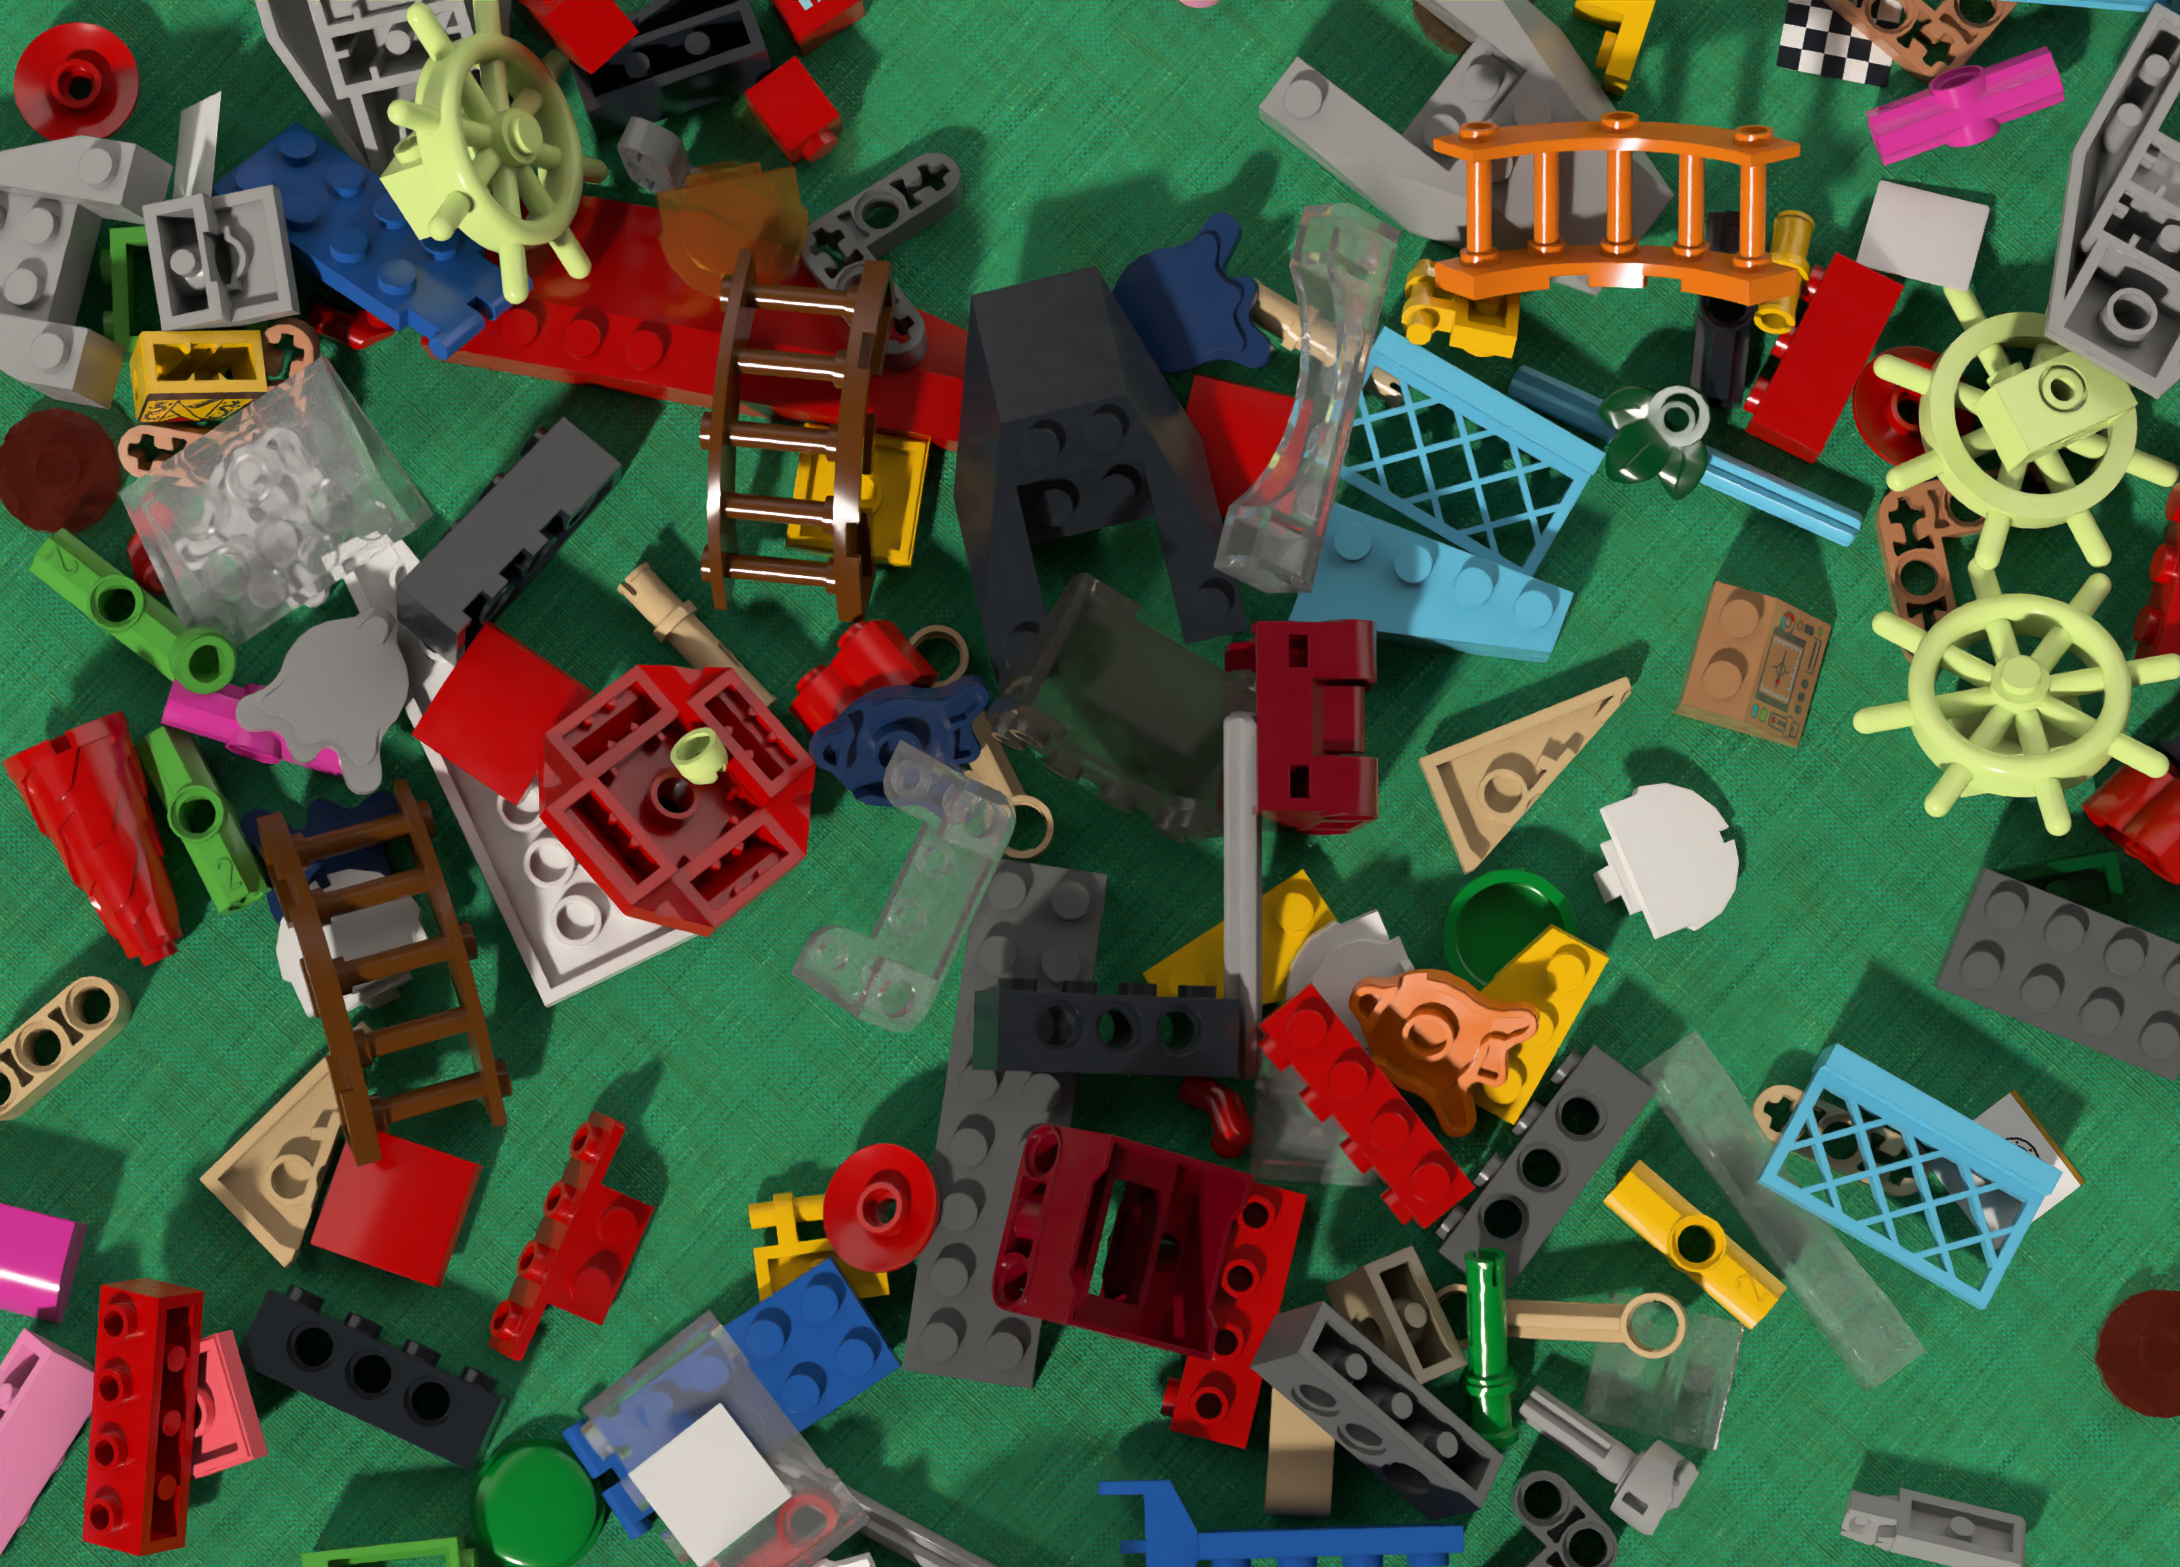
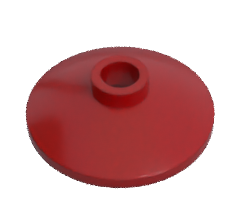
M65 23L44 31L26 47L17 63L14 74V96L21 115L36 133L49 141L80 135L103 139L111 137L131 117L140 93L139 70L129 48L111 31L91 23ZM77 82H91L92 91L87 98L82 100L72 98L71 91Z
M1917 346L1895 347L1874 357L1863 368L1853 389L1852 411L1860 435L1873 452L1895 466L1925 453L1919 429L1921 394L1879 378L1874 372L1873 365L1879 356L1890 354L1931 370L1940 354ZM1961 375L1959 381L1966 383L1964 377ZM1897 406H1904L1911 412L1912 424L1907 423L1901 418ZM1954 407L1955 420L1960 437L1971 433L1974 424V414Z
M889 1143L874 1144L864 1147L849 1156L834 1173L828 1185L823 1204L824 1229L835 1253L850 1266L870 1273L891 1272L912 1262L925 1249L937 1226L940 1212V1194L936 1178L923 1158L912 1150ZM893 1202H896L895 1215L889 1222L887 1219L888 1208Z

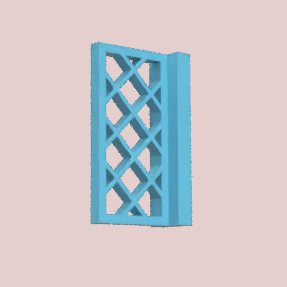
M1382 326L1307 459L1473 555L1532 577L1591 475H1594L1606 453L1421 346L1412 344L1407 338L1388 327ZM1376 366L1398 379L1405 405L1369 415L1362 388ZM1408 385L1430 398L1412 403ZM1357 399L1362 417L1344 421ZM1441 403L1453 410L1460 437L1424 446L1414 410ZM1407 412L1416 449L1380 458L1371 422ZM1463 417L1486 430L1467 435ZM1364 424L1373 458L1372 461L1346 467L1325 455L1339 430ZM1493 435L1507 441L1515 468L1479 478L1470 441ZM1462 444L1471 480L1435 490L1426 453ZM1518 448L1540 462L1522 466ZM1419 456L1428 492L1403 499L1389 492L1382 465ZM1375 467L1380 486L1356 472ZM1552 467L1572 479L1559 503L1538 509L1533 508L1524 473ZM1517 476L1526 512L1490 521L1481 485ZM1474 488L1483 523L1460 530H1455L1445 524L1438 497ZM1430 499L1435 517L1412 504ZM1553 512L1540 534L1536 517ZM1528 519L1535 545L1522 567L1499 555L1493 528ZM1485 531L1490 549L1469 538L1467 535Z
M1836 1043L1823 1049L1811 1070L1814 1074L1758 1175L1756 1182L1979 1310L1986 1309L2044 1197L2052 1194L2063 1172L1844 1046ZM1823 1088L1845 1100L1852 1127L1820 1135L1813 1107ZM1860 1110L1878 1120L1863 1123ZM1805 1124L1809 1139L1795 1142ZM1888 1125L1901 1132L1909 1159L1876 1167L1866 1130ZM1855 1134L1866 1171L1833 1180L1822 1142ZM1916 1142L1934 1152L1919 1155ZM1812 1146L1822 1183L1800 1189L1777 1175L1790 1151ZM1944 1157L1957 1164L1965 1191L1933 1200L1922 1162ZM1911 1166L1922 1203L1890 1212L1879 1174ZM1972 1174L1990 1184L1976 1188ZM1868 1178L1879 1215L1856 1221L1843 1213L1836 1186ZM2000 1189L2023 1202L2011 1226L1989 1232L1978 1195ZM1825 1190L1829 1205L1814 1197L1811 1193ZM1967 1198L1978 1235L1946 1244L1935 1207ZM1924 1210L1935 1247L1912 1253L1899 1245L1892 1219ZM1881 1222L1885 1237L1867 1226ZM2005 1235L1999 1249L1995 1253L1992 1239ZM1980 1242L1988 1269L1978 1288L1975 1289L1956 1278L1948 1251ZM1937 1254L1941 1269L1923 1258Z

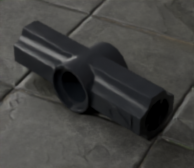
M1727 210L1724 212L1708 213L1705 241L1710 243V251L1729 254L1739 252L1740 212ZM1698 294V301L1693 312L1695 328L1688 385L1697 388L1704 394L1710 408H1741L1751 323L1757 304L1746 306L1736 303L1740 309V320L1734 323H1723L1716 320L1709 310V302L1715 299V297Z

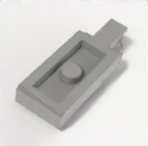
M1904 1488L1899 1489L1897 1496L1881 1495L1880 1497L1851 1490L1843 1510L1840 1535L1867 1545L1875 1544V1546L1885 1551L1890 1550L1893 1553L1951 1567H2024L2026 1520L2021 1516Z

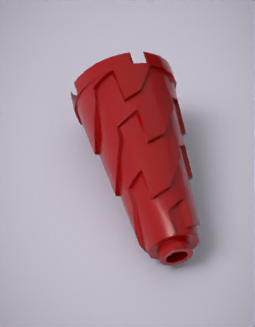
M118 711L66 731L64 735L55 739H48L7 758L2 764L9 779L13 780L41 834L51 839L75 886L85 891L106 929L121 945L128 959L139 955L143 967L179 952L175 939L184 936L179 923L177 900L162 857L165 852V846L146 797L149 786L129 732V724L123 711Z

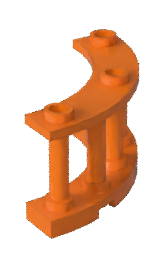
M1615 111L1602 114L1600 121L1554 122L1498 127L1496 123L1487 121L1466 122L1459 126V133L1433 138V151L1466 161L1467 247L1460 250V257L1435 262V287L1475 301L1512 293L1550 289V277L1587 275V285L1589 287L1644 288L1648 285V276L1681 279V292L1711 296L1746 306L1798 294V269L1772 262V255L1765 252L1767 164L1800 156V143L1774 137V129L1771 127L1745 125L1733 130L1691 124L1639 122V115L1636 113ZM1607 150V237L1602 238L1600 244L1566 246V241L1559 238V152ZM1633 151L1679 154L1678 241L1673 242L1672 247L1639 245L1638 238L1632 236ZM1533 154L1534 238L1527 241V248L1499 251L1496 247H1492V160ZM1705 158L1740 165L1739 252L1735 254L1710 251V243L1704 240Z

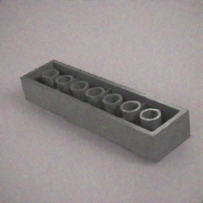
M980 856L932 1169L939 1188L940 1212L934 1234L919 1255L902 1370L1033 1389L1043 1320L1005 1311L997 1307L992 1297V1278L1027 1138L1035 1128L1042 1124L1072 1128L1080 1073L972 1070L975 991H998V978L1037 979V992L1058 993V983L1060 980L1094 981L1108 887V874ZM1045 1010L1039 1020V1032L1042 1038L1048 1042L1054 1033L1055 1023L1050 1012Z

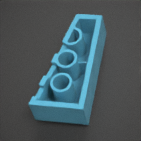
M1334 502L1288 621L1370 620L1376 622L1377 641L1405 644L1408 647L1464 651L1467 654L1546 663L1552 653L1574 593Z

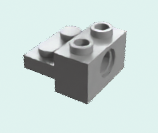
M267 185L214 197L200 193L142 206L162 331L248 330L247 324L301 314L280 188L274 185Z

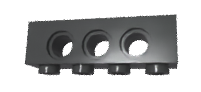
M1594 1044L1587 1049L1583 1056L1574 1049L1571 1050L1550 1078L1552 1082L1559 1086L1557 1091L1545 1107L1534 1100L1511 1130L1521 1139L1506 1159L1495 1152L1474 1179L1473 1183L1480 1187L1482 1191L1470 1207L1466 1210L1457 1203L1434 1234L1443 1240V1243L1435 1253L1466 1276L1464 1255L1467 1251H1476L1477 1259H1479L1478 1248L1485 1247L1503 1250L1507 1254V1291L1656 1091ZM1580 1099L1587 1102L1593 1108L1596 1120L1590 1133L1576 1135L1565 1128L1562 1123L1561 1112L1567 1101ZM1541 1150L1554 1158L1557 1164V1175L1549 1186H1535L1525 1178L1522 1166L1524 1158L1529 1152ZM1493 1202L1508 1203L1518 1214V1228L1509 1238L1501 1239L1494 1237L1487 1231L1484 1225V1213Z
M1324 1301L1274 1316L1250 1365L1252 1370L1430 1521L1481 1510L1504 1459L1501 1453Z

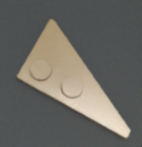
M1627 676L1419 759V765L1464 875L1473 872L1630 696L1632 687Z
M361 1021L354 1028L362 1027L365 1033L373 1031L364 1021ZM324 1057L200 1178L201 1182L284 1268H289L296 1262L342 1133L326 1058Z

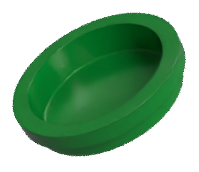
M1505 869L1493 871L1471 881L1452 901L1444 920L1442 932L1445 957L1454 975L1468 981L1478 991H1481L1494 979V975L1550 924L1578 938L1575 916L1563 894L1546 879L1523 870Z
M545 1438L526 1439L512 1443L495 1453L484 1464L475 1479L469 1503L470 1520L474 1534L484 1551L503 1567H570L591 1550L601 1533L606 1514V1500L601 1494L604 1491L600 1476L593 1480L591 1479L568 1444Z

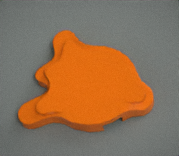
M1436 969L1411 970L1388 978L1367 977L1355 984L1349 998L1350 1011L1361 1024L1363 1036H1366L1373 1061L1391 1083L1400 1089L1422 1097L1429 1103L1436 1114L1442 1130L1451 1137H1463L1474 1129L1477 1112L1470 1085L1475 1082H1481L1495 1088L1504 1085L1508 1079L1510 1068L1508 1050L1515 1044L1532 1038L1537 1033L1540 1023L1539 1011L1532 1003L1525 1001L1502 1002L1491 999L1479 992L1468 981L1447 971Z

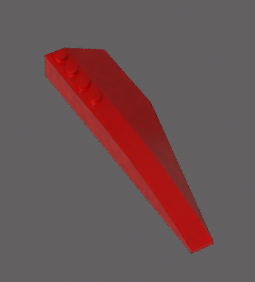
M582 195L578 210L569 228L591 261L592 268L587 277L583 279L571 277L549 243L526 250L527 274L533 282V290L529 292L524 302L514 304L495 321H489L484 318L485 329L447 360H440L432 353L429 348V339L423 335L420 344L430 359L712 409L716 367L725 312H722L720 307L721 283L725 274H734L740 249L753 250L758 283L811 288L819 287L808 275L803 265L802 257L789 253L714 218ZM519 197L521 219H525L530 212ZM485 248V258L500 268L499 253ZM916 308L924 321L928 336L926 355L917 365L911 368L892 370L884 367L882 378L871 377L867 413L877 415L876 433L930 441L932 448L957 452L968 331ZM756 309L748 348L836 356L838 350H847L851 328L842 316ZM891 326L889 340L895 339L900 345L909 341L908 334L902 336ZM743 373L739 413L802 425L811 423L829 426L831 423H838L842 389L835 388L833 381Z

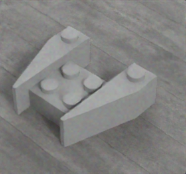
M84 135L0 151L1 371L55 400L105 409L111 408L126 348L89 328L75 326L102 219L107 218L145 225L142 206L164 201L173 168L172 165L137 144Z

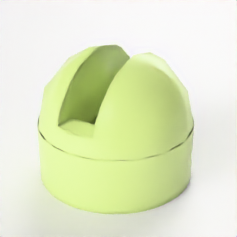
M707 727L695 729L684 735L675 744L670 755L671 761L681 775L693 784L698 785L714 783L718 778L716 772H724L728 764V754L724 744L716 733Z

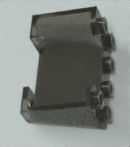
M1087 573L1074 575L985 714L986 720L993 725L990 731L991 736L1016 750L1024 751L1026 746L1031 747L1047 757L1044 763L1046 768L1067 780L1078 782L1080 777L1095 784L1101 788L1098 797L1107 804L1127 813H1132L1134 808L1154 818L1155 820L1151 827L1168 839L1185 844L1188 837L1201 842H1207L1209 838L1224 837L1223 722L1227 716H1230L1231 712L1245 711L1256 713V673L1250 669L1231 672L1223 671L1133 618L1140 604Z

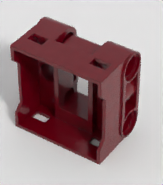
M1339 619L1323 622H1254L1251 625V632L1255 633L1254 637L1249 641L1229 643L1224 647V720L1227 716H1230L1231 712L1235 711L1256 713L1257 805L1252 807V814L1262 815V831L1296 832L1305 835H1341L1353 833L1379 818L1378 758L1341 756V754H1365L1364 694H1368L1372 689V685L1377 683L1376 622L1359 619Z
M1052 1124L1039 1125L1029 1135L1023 1149L992 1278L991 1290L993 1300L997 1307L1005 1311L1103 1334L1111 1338L1211 1361L1218 1331L1212 1313L1213 1302L1232 1222L1247 1207L1254 1175L1111 1134ZM1118 1181L1126 1185L1122 1202L1118 1203L1113 1229L1108 1238L1107 1254L1101 1275L1103 1282L1100 1294L1097 1296L1088 1293L1114 1182Z

